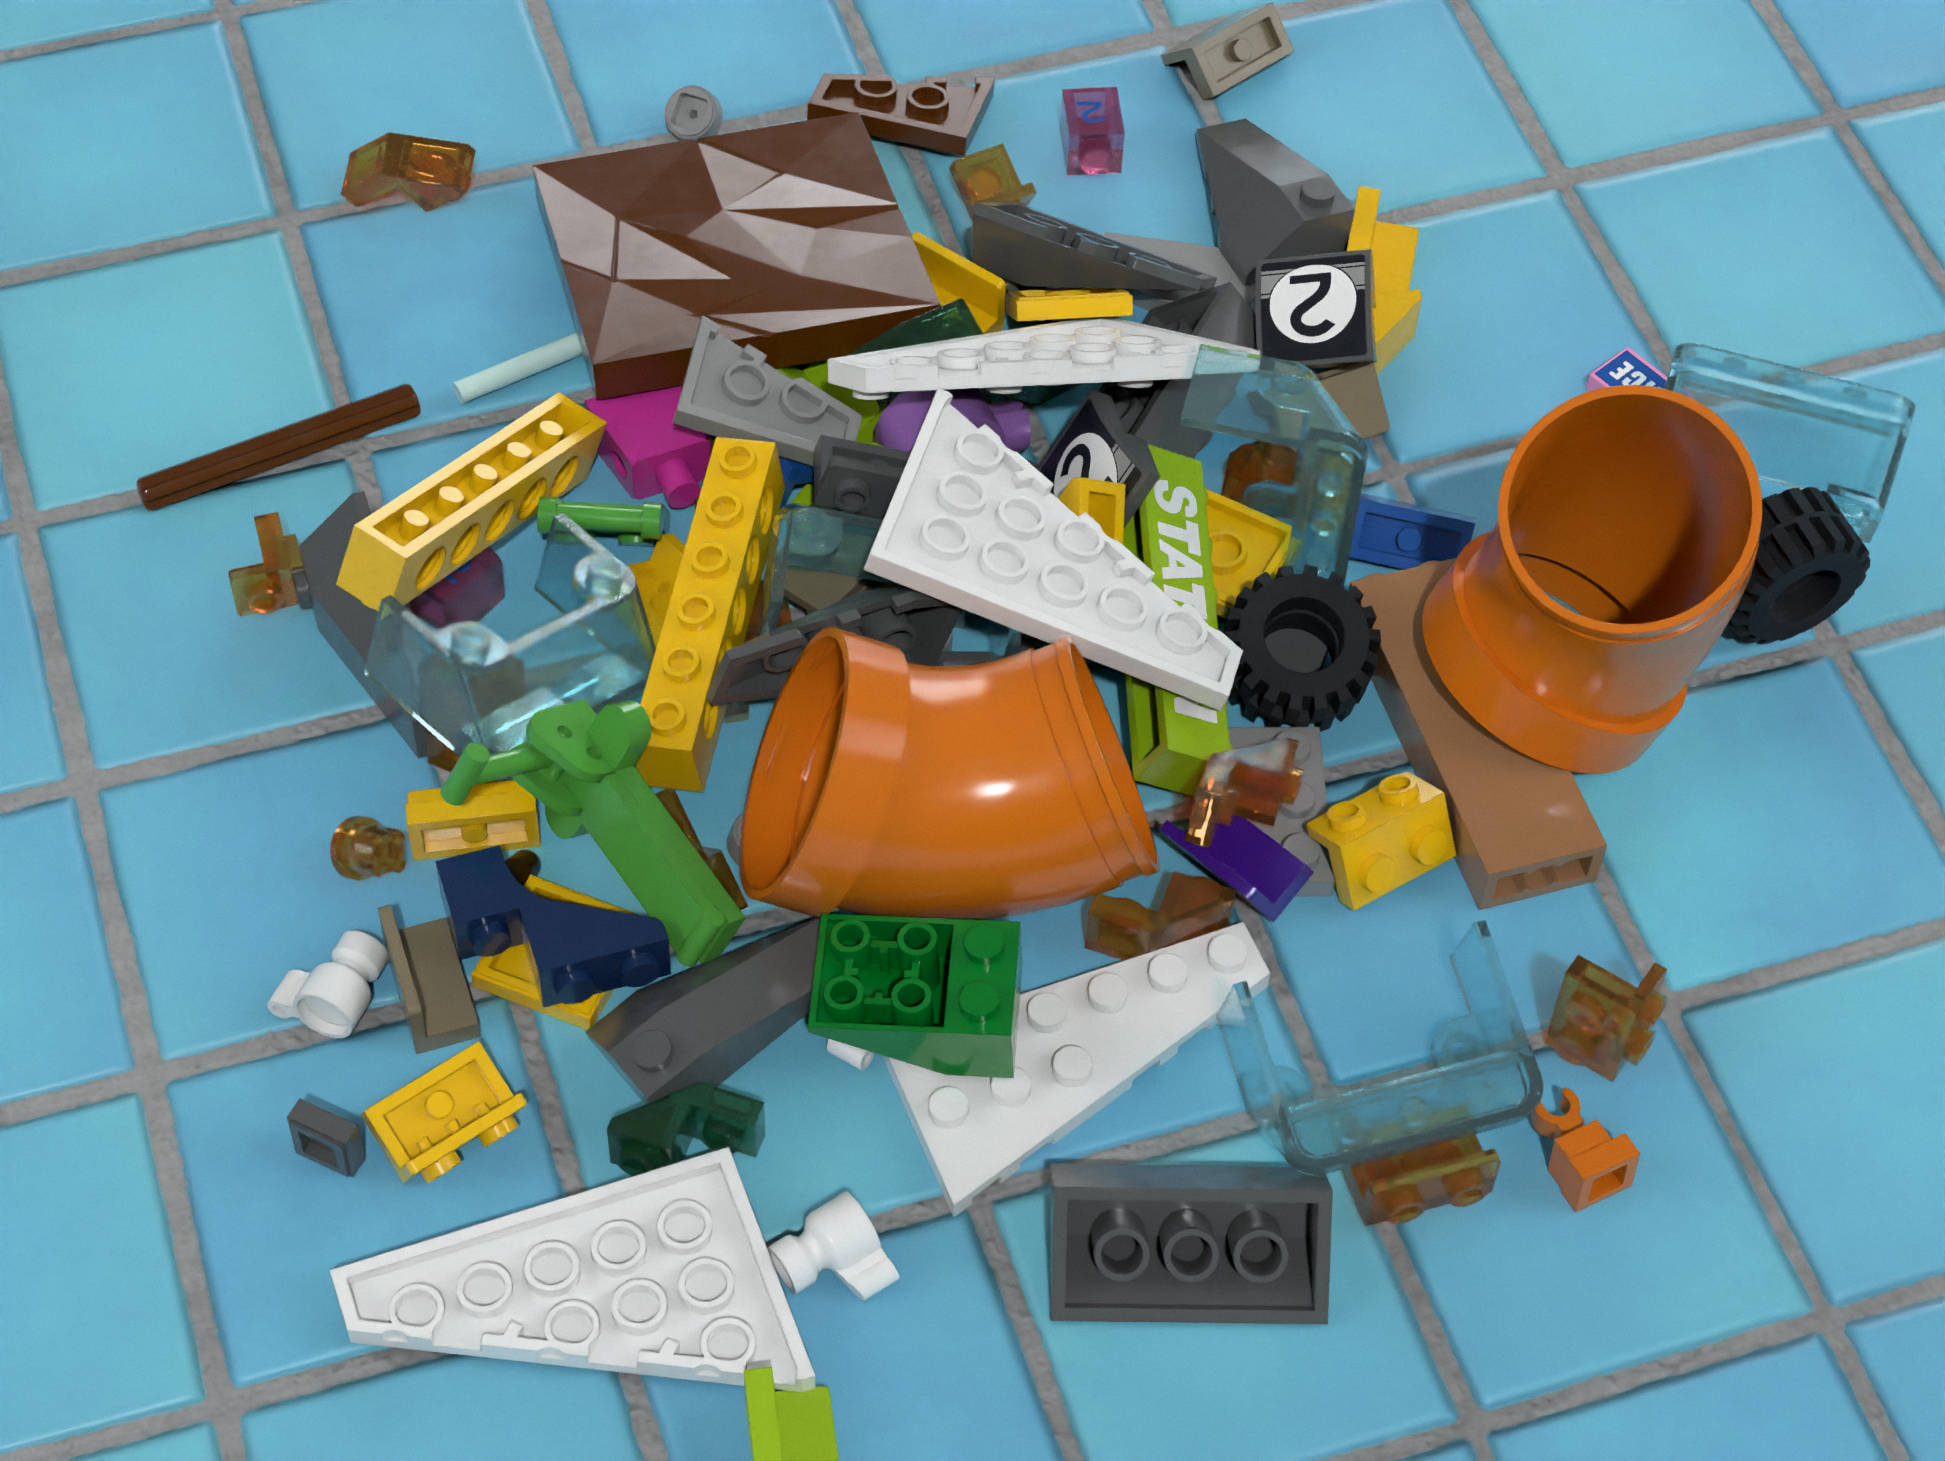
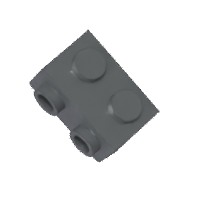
M820 435L814 449V505L884 518L911 452Z

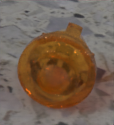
M364 816L349 817L337 827L333 834L330 845L332 864L335 870L344 878L358 881L368 879L371 876L380 878L382 874L390 872L401 873L406 865V862L403 860L404 848L402 844L405 836L397 829L382 827L372 818Z

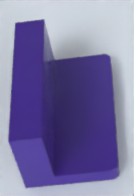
M1213 795L1184 832L1168 820L1159 828L1183 853L1272 922L1278 918L1314 873L1304 862L1215 795Z

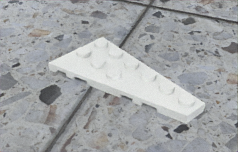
M1244 922L1020 994L1014 1078L945 1075L882 1055L953 1218L972 1205V1198L997 1180L999 1183H1002L1020 1169V1163L1046 1143L1055 1144L1130 1089L1133 1080L1155 1063L1160 1067L1178 1053V1046L1203 1028H1213L1268 987L1270 972Z

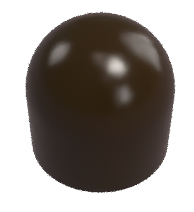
M530 850L517 851L505 861L512 875L522 886L525 885L530 874L537 877L541 870V861L538 855Z

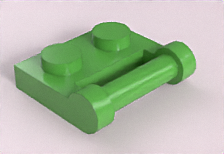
M540 497L537 510L538 533H558V540L564 542L594 543V533L618 534V544L654 546V539L661 540L662 534L669 533L671 513L663 503L644 502L643 505L571 502L562 501L558 497Z

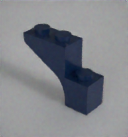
M500 845L435 861L441 899L459 960L475 956H494L510 947L524 944L543 1008L560 1003H580L589 999L594 994L625 986L642 987L652 983L659 977L671 975L669 938L663 923L656 918L540 897L527 890L515 879L505 863Z

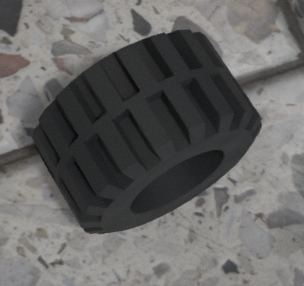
M1797 487L1762 499L1760 539L1752 574L1739 605L1729 621L1737 636L1742 637L1745 642L1770 644L1777 640L1783 641L1815 627L1847 603L1855 594V590L1864 582L1867 576L1865 572L1870 568L1871 559L1868 557L1870 553L1827 492H1820L1815 487H1807L1802 490Z
M1292 565L1278 568L1274 580L1267 572L1256 577L1252 589L1245 586L1237 596L1234 607L1230 609L1223 633L1240 647L1243 652L1228 698L1233 705L1241 701L1246 704L1243 716L1254 723L1258 716L1269 720L1266 727H1281L1282 724L1291 725V727H1308L1309 724H1314L1315 727H1320V732L1330 729L1335 717L1342 722L1351 714L1355 703L1359 704L1380 656L1377 654V651L1381 644V634L1379 629H1372L1377 618L1372 605L1361 608L1360 603L1364 594L1355 585L1348 591L1341 587L1343 576L1331 571L1328 579L1317 576L1319 567L1305 565L1302 574H1294ZM1294 628L1304 630L1316 636L1326 645L1332 664L1317 672L1302 673L1292 671L1279 664L1272 657L1266 647L1264 638L1281 629Z

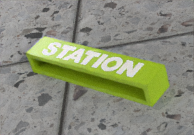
M1148 444L1160 478L1124 528L1123 545L1155 573L1152 582L1180 607L1186 602L1191 604L1203 615L1205 622L1210 627L1218 630L1216 611L1218 596L1213 581L1211 561L1212 540L1209 537L1206 511L1208 496L1204 488L1202 461ZM1125 673L1133 780L1198 798L1232 768L1233 747L1229 740L1226 710L1228 699L1222 711H1219Z

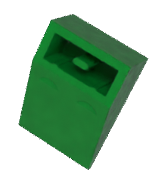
M821 913L808 1019V1033L945 1075L1014 1078L1023 965L1020 921Z

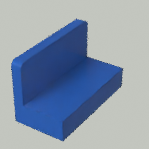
M1360 493L1356 500L1344 556L1400 569L1417 567L1424 562L1432 560L1444 561L1457 558L1463 548L1472 540L1476 518Z

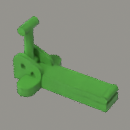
M585 699L541 709L533 714L526 726V735L529 741L514 746L512 750L490 755L488 749L479 743L467 744L440 790L442 798L447 803L455 806L461 805L474 785L511 777L521 787L545 804L547 822L551 830L558 837L568 839L588 833L591 835L649 917L656 918L663 923L669 938V944L675 951L676 957L681 964L693 967L698 961L703 964L720 957L746 917L634 765L648 745L651 737L649 717L645 709L638 702L627 700L606 705L599 711L598 715H596Z

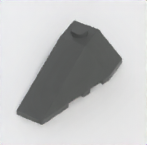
M1246 118L1197 129L1196 141L1204 179L1209 182L1211 192L1212 215L1216 216L1218 225L1217 240L1219 250L1244 285L1255 283L1256 260L1347 251L1355 209L1326 172Z
M1014 201L976 202L973 211V263L1002 278L1006 283L1007 290H1020L1023 285L1201 291L1213 288L1217 280L1214 276Z
M365 491L351 494L299 545L303 571L292 573L300 609L312 606L319 632L417 758L431 756L425 718L407 649L403 646L397 611L386 617L378 611L365 606L358 598L336 585L353 527L371 515Z
M906 586L860 591L725 651L706 693V697L710 705L777 698L791 668L803 649L817 633L828 627H836L894 645L904 653L907 663L935 666L963 609Z
M816 917L640 989L585 1032L592 1043L665 1129L809 1013L821 917Z

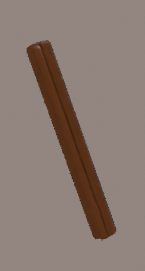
M402 384L142 476L136 481L139 497L148 511H154L417 417L420 414L418 397L410 384Z

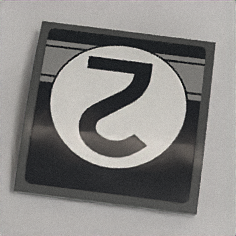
M1371 249L1256 260L1255 313L1257 350H1260L1259 372L1271 373L1377 363L1373 308H1376L1373 254Z
M1092 389L1037 469L1053 483L1050 492L1056 498L1060 497L1072 478L1082 477L1126 484L1124 528L1160 478L1146 440L1126 433L1112 397Z

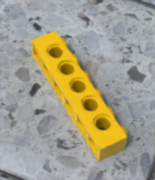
M558 392L355 524L336 585L358 598L365 606L378 611L386 617L390 616L537 514L540 497L560 498L586 480L607 422Z
M716 437L640 704L649 717L651 737L648 745L636 762V767L649 786L704 792L727 703L710 705L706 693L725 651L744 643L785 490L775 442Z

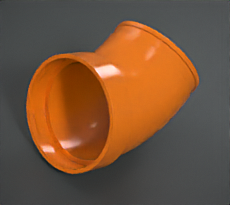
M1618 385L1583 393L1555 407L1526 433L1513 452L1503 475L1498 500V520L1490 532L1478 536L1463 548L1428 595L1422 615L1424 641L1437 673L1454 698L1478 723L1517 751L1547 765L1572 772L1601 774L1618 771L1636 762L1646 752L1682 708L1687 692V682L1721 636L1738 607L1752 574L1760 539L1762 494L1755 465L1738 435L1723 419L1703 404L1671 390L1643 385ZM1545 592L1557 597L1561 601L1570 605L1572 608L1577 610L1582 615L1577 614L1560 605L1558 602L1549 597Z
M828 627L821 630L810 640L795 661L769 716L748 786L739 846L741 882L748 897L817 918L821 917V913L829 914L835 908L873 916L971 920L1017 916L1071 904L1122 887L1124 882L1142 875L1148 877L1160 872V862L1151 827L1135 780H1133V774L1092 673L1076 642L1069 634L1056 638L1055 643L1034 650L1031 648L995 661L965 666H927L907 663L904 653L894 645L836 627Z

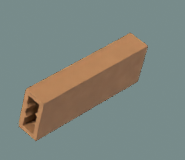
M1456 558L1444 561H1427L1417 567L1387 574H1370L1360 580L1351 581L1349 589L1355 585L1364 594L1360 607L1364 608L1372 605L1377 616L1372 629L1380 630L1381 644L1377 651V654L1380 656L1371 680L1415 775L1445 794L1456 857L1454 858L1478 910L1596 881L1607 844L1571 771L1537 761L1517 751L1490 733L1454 698L1441 680L1430 659L1422 630L1424 605L1430 592Z

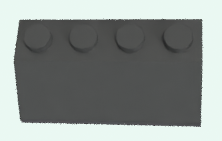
M1231 282L1150 309L1141 323L1257 350L1256 313ZM1244 376L1194 378L1189 380H1153L1152 386L1144 388H1128L1117 385V382H1104L1098 392L1112 397L1126 433L1145 439L1147 444L1194 459L1196 454L1211 440L1213 436L1211 430L1221 413L1234 402L1236 398L1235 390Z
M1051 1163L1049 1213L1051 1321L1328 1324L1333 1190L1324 1168Z

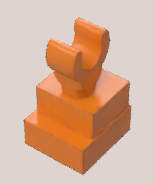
M1563 1088L1559 1102V1108L1565 1115H1552L1540 1101L1534 1102L1531 1115L1534 1129L1541 1135L1554 1139L1548 1172L1561 1188L1562 1195L1575 1213L1632 1186L1640 1152L1626 1133L1611 1139L1598 1120L1584 1125V1121L1580 1116V1101L1577 1095L1568 1088Z

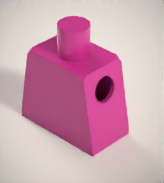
M682 386L597 400L596 397L585 400V409L607 422L597 454L631 498L641 500L663 493L668 504L673 508L688 507L699 499L701 488L698 482L704 480L711 456L709 434L672 423Z

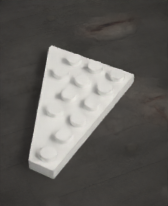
M1093 317L828 359V383L852 389V396L862 400L885 399L889 397V392H926L937 390V388L942 390L986 388L987 392L997 394L1018 393L1022 391V386H1058L1117 382V385L1128 388H1144L1152 386L1153 380H1189L1194 378L1258 375L1260 350L1114 317Z
M937 388L863 570L1050 644L1055 643L1056 638L1069 634L1076 642L1083 657L1222 711L1230 695L1243 650L1224 633L1210 627L1205 622L1203 615L1191 604L1186 602L1180 607L1152 582L1155 573L1118 540L1108 537L1102 531L1100 524L1086 512L1079 517L1050 492L1053 483L1018 452L1007 448L1002 443L1000 436L986 424L980 428L972 424L950 404L953 395L950 392Z
M729 1147L330 1270L333 1286L351 1343L744 1386V1370L772 1367L774 1388L777 1390L805 1392L816 1388L815 1373Z

